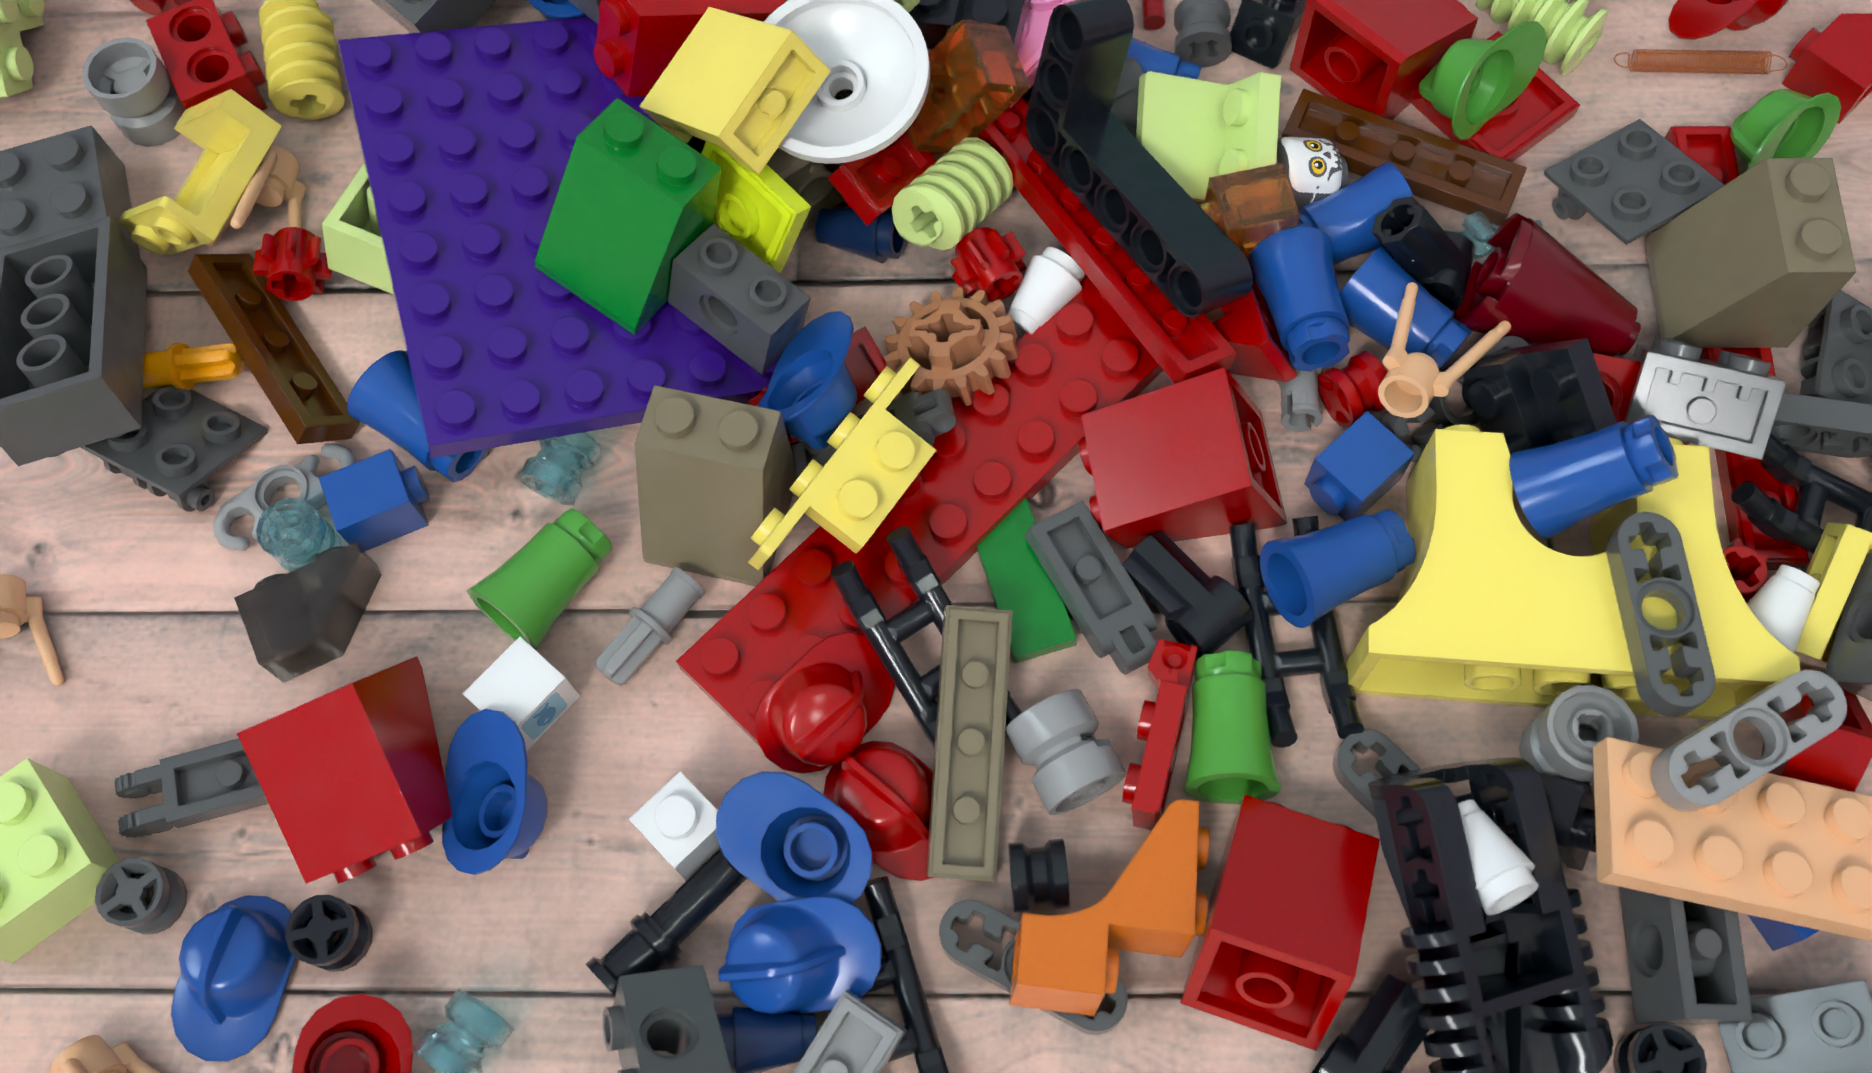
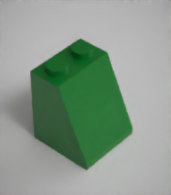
M615 99L576 137L535 258V268L635 335L668 300L673 259L713 224L722 168L620 99Z

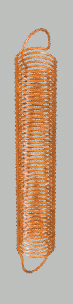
M1635 49L1632 53L1630 66V54L1619 53L1629 55L1628 67L1625 68H1629L1630 72L1769 74L1767 72L1771 66L1772 56H1778L1772 55L1770 51L1691 50L1689 53L1688 51L1685 53L1684 50ZM1636 50L1634 57V65L1632 66L1633 55ZM1719 53H1720L1719 66H1718V68H1717L1718 56H1719ZM1722 53H1723L1722 66H1721V68H1720L1721 56H1722ZM1725 53H1726L1725 66H1724V68H1723L1724 56H1725ZM1728 53H1729L1728 66H1727V68H1726L1727 55H1728ZM1670 54L1669 64L1667 66L1668 56ZM1673 54L1672 64L1670 67L1671 55ZM1707 54H1708L1707 66L1705 67L1706 57H1707ZM1710 54H1711L1710 66L1708 67L1709 57H1710ZM1713 54H1714L1713 66L1711 67V64H1712V56H1713ZM1716 54H1717L1716 66H1715V68H1714L1715 56H1716ZM1674 55H1676L1675 64L1673 67ZM1769 56H1770V65H1769V68H1768L1767 72H1765L1766 69H1767V66H1768ZM1766 57H1768V58H1767V65H1766V68L1764 69L1765 62H1766ZM1786 62L1785 68H1783V69H1781V70H1772V71H1782V70L1786 69V67H1787V62Z

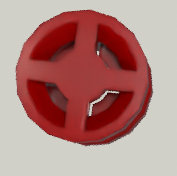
M1362 351L1350 357L1345 368L1340 370L1332 367L1318 374V393L1332 419L1340 426L1349 428L1370 409L1376 412L1384 410L1385 407L1380 402L1378 390L1379 385L1387 374V370L1372 353Z

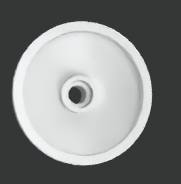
M788 0L764 21L765 23L792 30L831 70L778 148L802 160L816 163L852 162L873 155L892 144L916 119L924 104L929 88V55L924 37L917 23L894 0ZM850 89L853 91L845 99L837 100L834 98L840 90Z

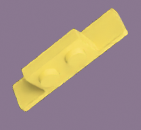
M910 357L898 373H895L886 366L863 395L873 403L861 419L850 412L828 439L827 443L834 447L836 451L827 463L822 466L812 459L789 488L791 492L799 497L785 515L774 507L750 537L751 540L760 546L748 561L750 565L759 570L804 513L854 553L863 548L936 452V449L886 410L919 368V363Z

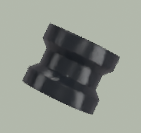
M1050 839L1044 847L1029 848L1023 842L1008 843L1014 913L1028 912L1034 904L1049 903L1054 909H1068L1070 907L1064 840Z
M315 895L304 900L293 910L286 925L285 938L290 952L298 960L329 972L345 971L356 966L366 956L372 943L373 929L369 917L360 908L332 895ZM343 931V934H340L338 940L334 943V948L331 949L330 942L334 939L336 933Z
M1670 1023L1653 1024L1646 1028L1634 1030L1623 1036L1615 1047L1613 1058L1615 1073H1652L1655 1071L1657 1073H1706L1707 1070L1704 1050L1695 1036L1683 1027ZM1650 1051L1653 1052L1651 1055V1060L1647 1061L1648 1054L1650 1053Z

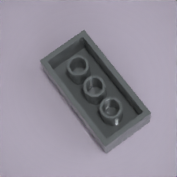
M92 125L0 151V249L111 216L140 257L138 244L130 237L132 232L118 223L123 212L132 209L125 165Z
M111 216L0 249V447L17 466L47 457L59 456L66 451L108 438H117L127 432L142 428L147 267Z

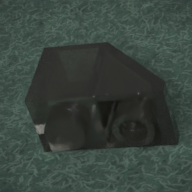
M356 542L348 546H337L327 549L317 555L313 562L287 574L281 573L268 576L260 580L254 586V589L234 597L258 664L283 683L344 655L382 576L378 565Z

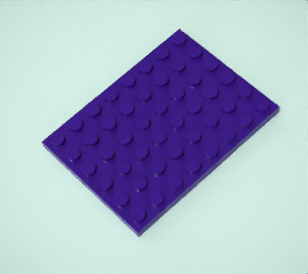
M590 17L429 31L423 34L418 32L338 40L430 458L642 423L654 385L749 404L747 400L760 393L759 389L770 383L779 361L778 359L761 375L668 303V300L633 335L535 268V258L576 137L617 98L659 125L639 107L646 96L627 97L612 78H607L598 68L593 52L596 45L598 24Z

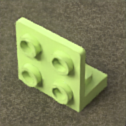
M1151 71L1146 72L1139 78L1136 139L1196 202L1237 207L1274 197L1281 75L1259 72L1226 85Z

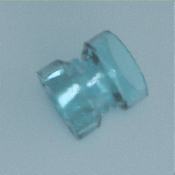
M585 432L538 440L542 450L538 451L536 456L527 458L518 475L519 480L529 489L547 499L564 505H574L583 488L580 479L583 475L582 470L594 467L603 450L601 445Z
M296 498L280 500L268 507L259 518L256 528L258 543L267 554L276 559L293 576L302 579H313L323 576L340 559L342 543L339 534L310 503Z
M458 988L445 1005L447 1023L440 1022L436 1028L426 1029L412 1049L423 1061L439 1073H482L481 1061L486 1056L483 1052L484 1048H501L514 1031V1028L480 1000L463 989Z

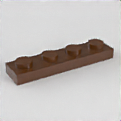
M1304 88L1281 136L1329 140L1336 146L1339 154L1345 158L1348 172L1362 177L1382 163L1390 162L1402 173L1414 196L1500 226L1506 220L1527 167Z
M195 254L188 273L297 444L351 439L360 422L348 414L346 400L280 299L266 290L267 279L265 276L253 274L254 259L250 254Z

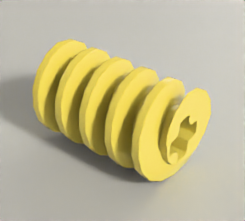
M266 0L259 9V24L261 26L263 57L266 63L268 97L274 109L282 115L307 120L324 119L337 114L344 107L345 97L341 90L342 76L339 73L340 62L336 54L337 41L334 37V22L331 17L320 10V5L316 0Z

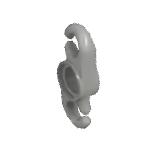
M326 443L321 447L322 456L337 459L341 464V468L356 463V458L351 450L341 444ZM314 454L306 456L294 467L288 465L272 467L262 473L254 484L224 503L213 522L214 536L219 544L232 551H246L250 547V541L247 537L235 536L230 531L232 523L241 516L251 515L254 518L255 523L251 535L256 540L266 538L277 527L294 528L307 522L316 510L327 504L316 473L320 462L318 456ZM286 484L300 485V496L293 506L285 510L272 509L271 499L278 488Z

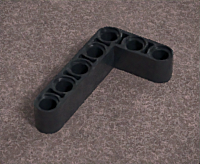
M1074 0L1060 4L1053 9L1049 19L1027 109L1025 124L1031 145L1171 304L1185 317L1193 319L1247 297L1252 289L1253 276L1250 264L1243 252L1111 112L1134 30L1133 13L1128 1Z

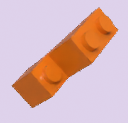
M1176 800L1172 802L1115 885L1095 905L1082 911L1065 915L1022 914L1015 935L1009 1005L1094 1016L1105 993L1114 994L1116 991L1119 973L1118 950L1182 958L1194 936L1203 935L1207 919L1206 893L1196 892L1197 869L1205 868L1209 852V829L1199 827V801Z

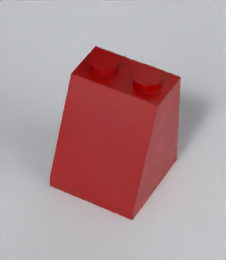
M601 0L599 4L596 45L593 49L594 58L603 75L607 78H612L627 97H644L650 92L708 7L764 22L770 14L787 1Z
M1306 0L1289 69L1323 96L1393 120L1411 104L1414 93L1419 88V83L1441 60L1449 47L1457 40L1471 38L1479 18L1468 11L1457 0Z
M1225 367L1081 415L1085 438L1079 441V452L1086 471L1093 476L1096 495L1091 496L1089 500L1090 511L1101 531L1105 532L1125 549L1136 547L1147 536L1156 534L1160 530L1173 542L1230 534L1229 526L1254 523L1255 530L1287 524L1262 413Z
M417 656L352 682L237 733L306 884L332 873L337 883L345 882L374 868L377 864L373 856L389 849L395 860L408 856L433 843L434 840L430 831L453 817L423 668Z
M1244 794L1227 839L1207 908L1205 930L1203 935L1198 938L1180 1003L1316 1051L1356 976L1380 839L1355 831L1342 824L1330 823L1288 809L1281 804L1264 801Z

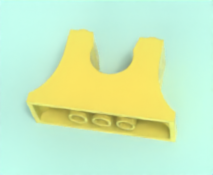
M1453 425L1445 429L1434 430L1406 482L1407 531L1414 539L1416 556L1415 562L1405 567L1404 578L1396 605L1384 617L1368 626L1345 665L1348 670V684L1353 686L1355 694L1546 708L1559 694L1574 686L1594 685L1611 690L1622 698L1636 715L1663 716L1651 710L1642 701L1637 691L1606 553L1610 536L1626 518L1639 512H1652L1664 516L1676 526L1681 535L1715 672L1716 682L1712 695L1692 712L1677 718L1714 720L1774 682L1800 672L1799 656L1784 647L1758 621L1743 599L1729 571L1716 525L1709 446L1683 445L1682 441L1669 438L1677 458L1676 465L1679 476L1669 482L1655 485L1652 492L1621 502L1592 515L1588 533L1593 544L1594 555L1572 556L1554 551L1538 542L1519 520L1513 504V483L1509 467L1511 456L1504 434L1481 432L1479 428L1471 425ZM1638 535L1630 543L1632 549L1644 550L1648 562L1658 552L1656 546L1644 545L1641 535ZM1649 571L1637 583L1640 584L1651 579ZM1658 597L1643 599L1641 609L1644 618L1649 624L1662 630H1671L1676 627L1677 614L1670 603ZM1676 643L1668 647L1669 654L1672 655L1682 644ZM1672 666L1660 676L1663 684H1673L1676 686L1679 696L1690 687L1688 678L1676 677Z

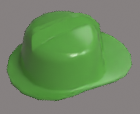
M1525 21L1510 29L1497 40L1473 38L1457 40L1419 83V93L1422 97L1429 100L1441 115L1452 121L1453 134L1459 140L1469 139L1488 120L1510 105L1523 93L1531 82L1544 56L1547 43L1545 29L1537 21Z
M1778 89L1762 97L1750 110L1738 116L1734 120L1730 134L1738 155L1748 165L1747 170L1766 158H1813L1831 136L1838 122L1841 110L1839 97L1828 92L1810 97L1790 89Z

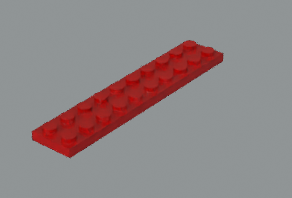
M1088 276L1080 282L1082 286L1081 292L1041 327L1039 326L1033 334L1026 332L1016 342L1019 352L1018 359L1008 361L1011 371L1009 378L994 376L991 379L994 393L988 395L978 389L972 392L973 399L971 405L965 406L960 396L952 402L956 425L950 431L935 437L932 447L936 449V452L861 550L854 553L823 527L819 526L676 660L680 669L758 746L754 718L759 702L769 688L813 646L828 636L846 632L865 636L851 616L841 593L830 575L831 570L835 566L845 561H853L867 588L872 592L884 613L885 619H890L920 600L915 596L898 566V561L886 540L887 535L891 531L902 526L910 527L920 549L927 556L942 586L977 552V546L1026 498L1029 502L1079 453V441L1085 438L1081 415L1137 397L1163 371Z

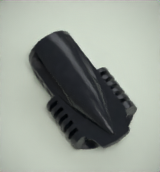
M1516 757L1484 759L1417 769L1369 782L1368 787L1373 800L1382 851L1411 926L1400 931L1402 945L1404 948L1417 949L1418 953L1405 958L1409 974L1423 976L1422 980L1416 981L1411 985L1414 1000L1420 1003H1429V1006L1417 1011L1419 1024L1422 1029L1435 1031L1423 1038L1425 1052L1427 1056L1441 1058L1429 1065L1430 1073H1600L1612 1055L1613 1038L1609 1021L1605 1018L1596 1017V1014L1603 1012L1606 1007L1603 995L1600 992L1590 991L1591 987L1598 985L1600 982L1597 968L1584 965V961L1594 956L1591 942L1578 939V935L1588 930L1586 918L1582 914L1572 913L1573 908L1579 907L1582 904L1580 891L1574 888H1567L1545 788L1534 766L1525 759ZM1469 779L1471 793L1454 795L1444 783H1456ZM1466 800H1474L1480 810L1484 811L1535 864L1531 873L1539 884L1537 890L1521 903L1497 914L1487 915L1480 904L1458 803Z

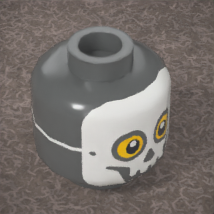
M1304 137L1278 138L1274 197L1263 199L1265 205L1276 214H1297L1299 208L1347 186V162L1339 154L1336 146L1327 139Z

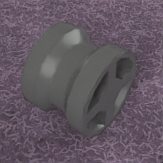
M1183 0L1178 4L1174 11V26L1178 32L1175 38V54L1181 55L1180 61L1209 67L1226 60L1231 54L1232 36L1229 30H1227L1231 21V9L1228 2L1225 0Z
M126 858L113 864L102 875L96 887L95 895L98 913L107 922L144 935L158 934L170 928L180 918L187 900V890L184 881L176 872L142 858ZM151 887L154 888V890L152 891V897L149 901L150 904L147 905L145 902V898L147 896V890Z

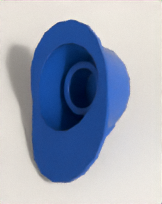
M841 311L823 314L808 323L794 336L784 349L767 391L757 406L781 411L786 432L798 440L805 441L817 450L829 446L827 443L828 439L851 412L858 399L856 385L845 364L854 327L851 318Z
M484 709L471 714L457 729L449 746L446 765V786L453 817L443 822L442 844L447 860L457 871L472 875L490 871L507 858H525L529 848L534 845L543 831L547 818L548 800L544 789L527 772L528 761L525 739L517 723L502 711Z
M762 771L742 778L725 794L716 814V837L723 856L739 873L772 895L779 902L821 896L841 898L852 904L863 894L871 877L872 850L865 831L850 814L806 782L785 772Z
M243 896L224 903L218 909L206 914L197 921L183 939L179 954L181 973L174 991L171 1018L175 1035L187 1052L205 1061L228 1062L248 1054L267 1036L277 1016L290 973L296 961V957L290 952L285 938L286 925L291 913L284 904L267 896Z
M816 896L770 902L748 909L737 920L728 941L729 948L726 954V963L719 969L718 977L719 981H728L739 1000L757 1012L778 1014L832 1010L844 991L849 990L861 998L873 987L881 969L882 945L874 924L859 907L841 898Z

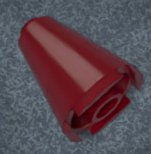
M1518 213L1507 218L1486 243L1495 249L1483 264L1475 261L1470 271L1463 304L1454 310V317L1460 319L1459 322L1473 332L1487 334L1500 322L1508 321L1511 324V329L1505 336L1520 337L1529 345L1588 338L1593 353L1612 357L1615 355H1625L1636 342L1641 330V324L1636 322L1637 308L1534 220Z

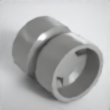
M119 38L100 45L88 56L83 66L82 80L90 94L110 114L111 120L126 138L135 144L149 147L163 145L180 134L174 127L186 108L178 97L165 65L151 46L139 39Z
M1594 685L1574 686L1559 694L1524 730L1519 747L1521 759H1525L1533 765L1538 773L1586 783L1589 789L1594 787L1593 746L1606 737L1638 744L1639 729L1636 716L1628 704L1611 690Z
M1078 689L1058 693L1033 705L1013 719L1006 727V734L1022 764L1035 766L1037 769L1032 778V783L1049 815L1066 813L1096 799L1120 783L1127 773L1110 741L1095 738L1094 733L1098 728L1099 721L1083 692Z

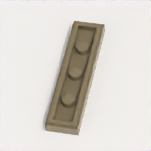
M946 605L944 608L926 877L996 882L1012 610Z

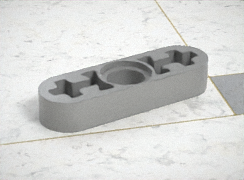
M1803 670L1774 682L1663 750L1656 757L1652 765L1651 777L1655 791L1666 804L1681 811H1695L1720 803L1838 729L1847 713L1845 695L1834 679L1816 670ZM1808 695L1814 704V707L1808 711V715L1786 724L1778 713L1790 709L1801 701L1802 696ZM1739 721H1745L1754 725L1762 734L1765 749L1759 760L1744 756L1736 747L1733 731ZM1713 756L1721 767L1701 776L1696 781V786L1688 788L1681 778V775L1689 769L1688 766Z

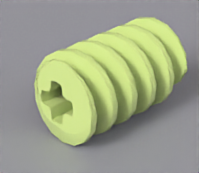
M1476 0L1475 6L1479 10L1491 8L1490 18L1496 24H1502L1509 20L1507 31L1525 21L1539 22L1545 29L1547 41L1543 60L1548 65H1554L1563 60L1560 69L1562 76L1570 74L1593 49L1603 33L1602 27L1609 13V10L1604 7L1590 17L1584 15L1590 0H1575L1571 4L1566 0Z
M965 137L894 197L892 205L893 223L899 235L911 244L921 247L929 246L939 250L952 249L965 235L971 232L1011 196L1014 186L1012 171L1006 160L987 142L979 138Z

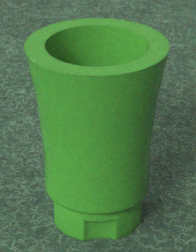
M571 508L565 511L554 523H546L526 545L498 569L469 588L467 592L475 605L501 631L514 641L519 637L523 638L531 647L537 650L557 618L577 593L599 571L598 565L611 552L613 547L606 535L589 518Z
M1225 650L1215 654H1204L1195 663L1196 682L1192 685L1193 718L1191 750L1184 790L1190 797L1209 803L1241 804L1244 794L1261 800L1272 798L1281 791V785L1272 752L1267 717L1266 685L1261 680V663L1255 660L1251 653L1243 651Z

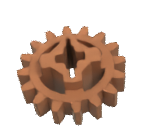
M956 287L951 298L943 299L936 290L931 292L930 304L923 306L916 301L909 304L913 314L909 319L905 317L894 318L893 324L897 334L885 336L884 339L889 354L884 356L887 366L895 373H898L910 357L920 364L919 368L900 390L903 395L910 392L926 394L936 389H944L950 393L951 398L960 396L965 406L971 405L973 399L972 392L980 389L988 395L994 393L991 379L994 376L1009 378L1011 371L1008 361L1018 359L1019 356L1015 342L1018 337L1011 315H1006L1001 300L988 303L986 293L983 290L977 291L970 299L965 298L962 287Z

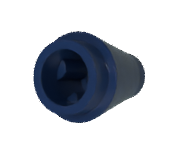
M851 207L822 208L817 216L815 233L817 241L821 244H828L829 246L879 263H884L888 258L898 259L904 250L906 240L899 235L893 223L892 207L868 226Z
M732 1006V1013L717 1014L731 1070L735 1073H759L800 1062L817 1035L814 1014L801 1015L800 1013L791 1012L768 1014L740 1006Z

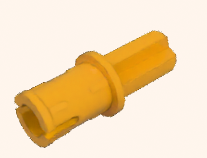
M181 342L174 343L167 350L144 353L143 389L174 386L176 389L185 388L190 390L194 388L196 383L235 379L239 373L245 370V361L232 343L192 348Z

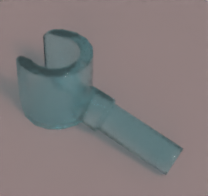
M1481 211L1466 217L1462 222L1466 230L1458 233L1466 236L1474 243L1476 247L1474 259H1480L1495 249L1486 243L1500 225L1494 227ZM1534 220L1539 226L1543 228L1542 222L1540 220Z

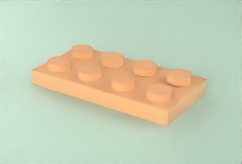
M1606 737L1593 746L1597 882L1872 942V796L1766 773L1718 804L1695 811H1681L1666 804L1659 797L1652 783V765L1656 757L1664 749ZM1706 759L1689 765V769L1681 775L1684 784L1690 788L1697 785L1696 781L1701 776L1721 766L1716 761Z

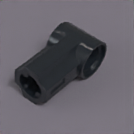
M1413 196L1393 200L1390 207L1376 216L1372 234L1402 268L1432 296L1449 309H1458L1463 304L1476 250L1474 243L1466 236L1457 232L1444 231L1424 206H1421Z
M1162 530L1147 536L1122 563L1137 589L1166 617L1165 624L1178 643L1198 647L1197 659L1204 654H1213L1253 618L1249 604L1233 585L1220 576L1213 575L1210 578Z
M1388 973L1382 978L1345 1035L1340 1033L1312 1073H1401L1422 1043L1423 1038L1429 1032V1030L1420 1027L1417 1011L1429 1006V1003L1416 1002L1412 992V984Z

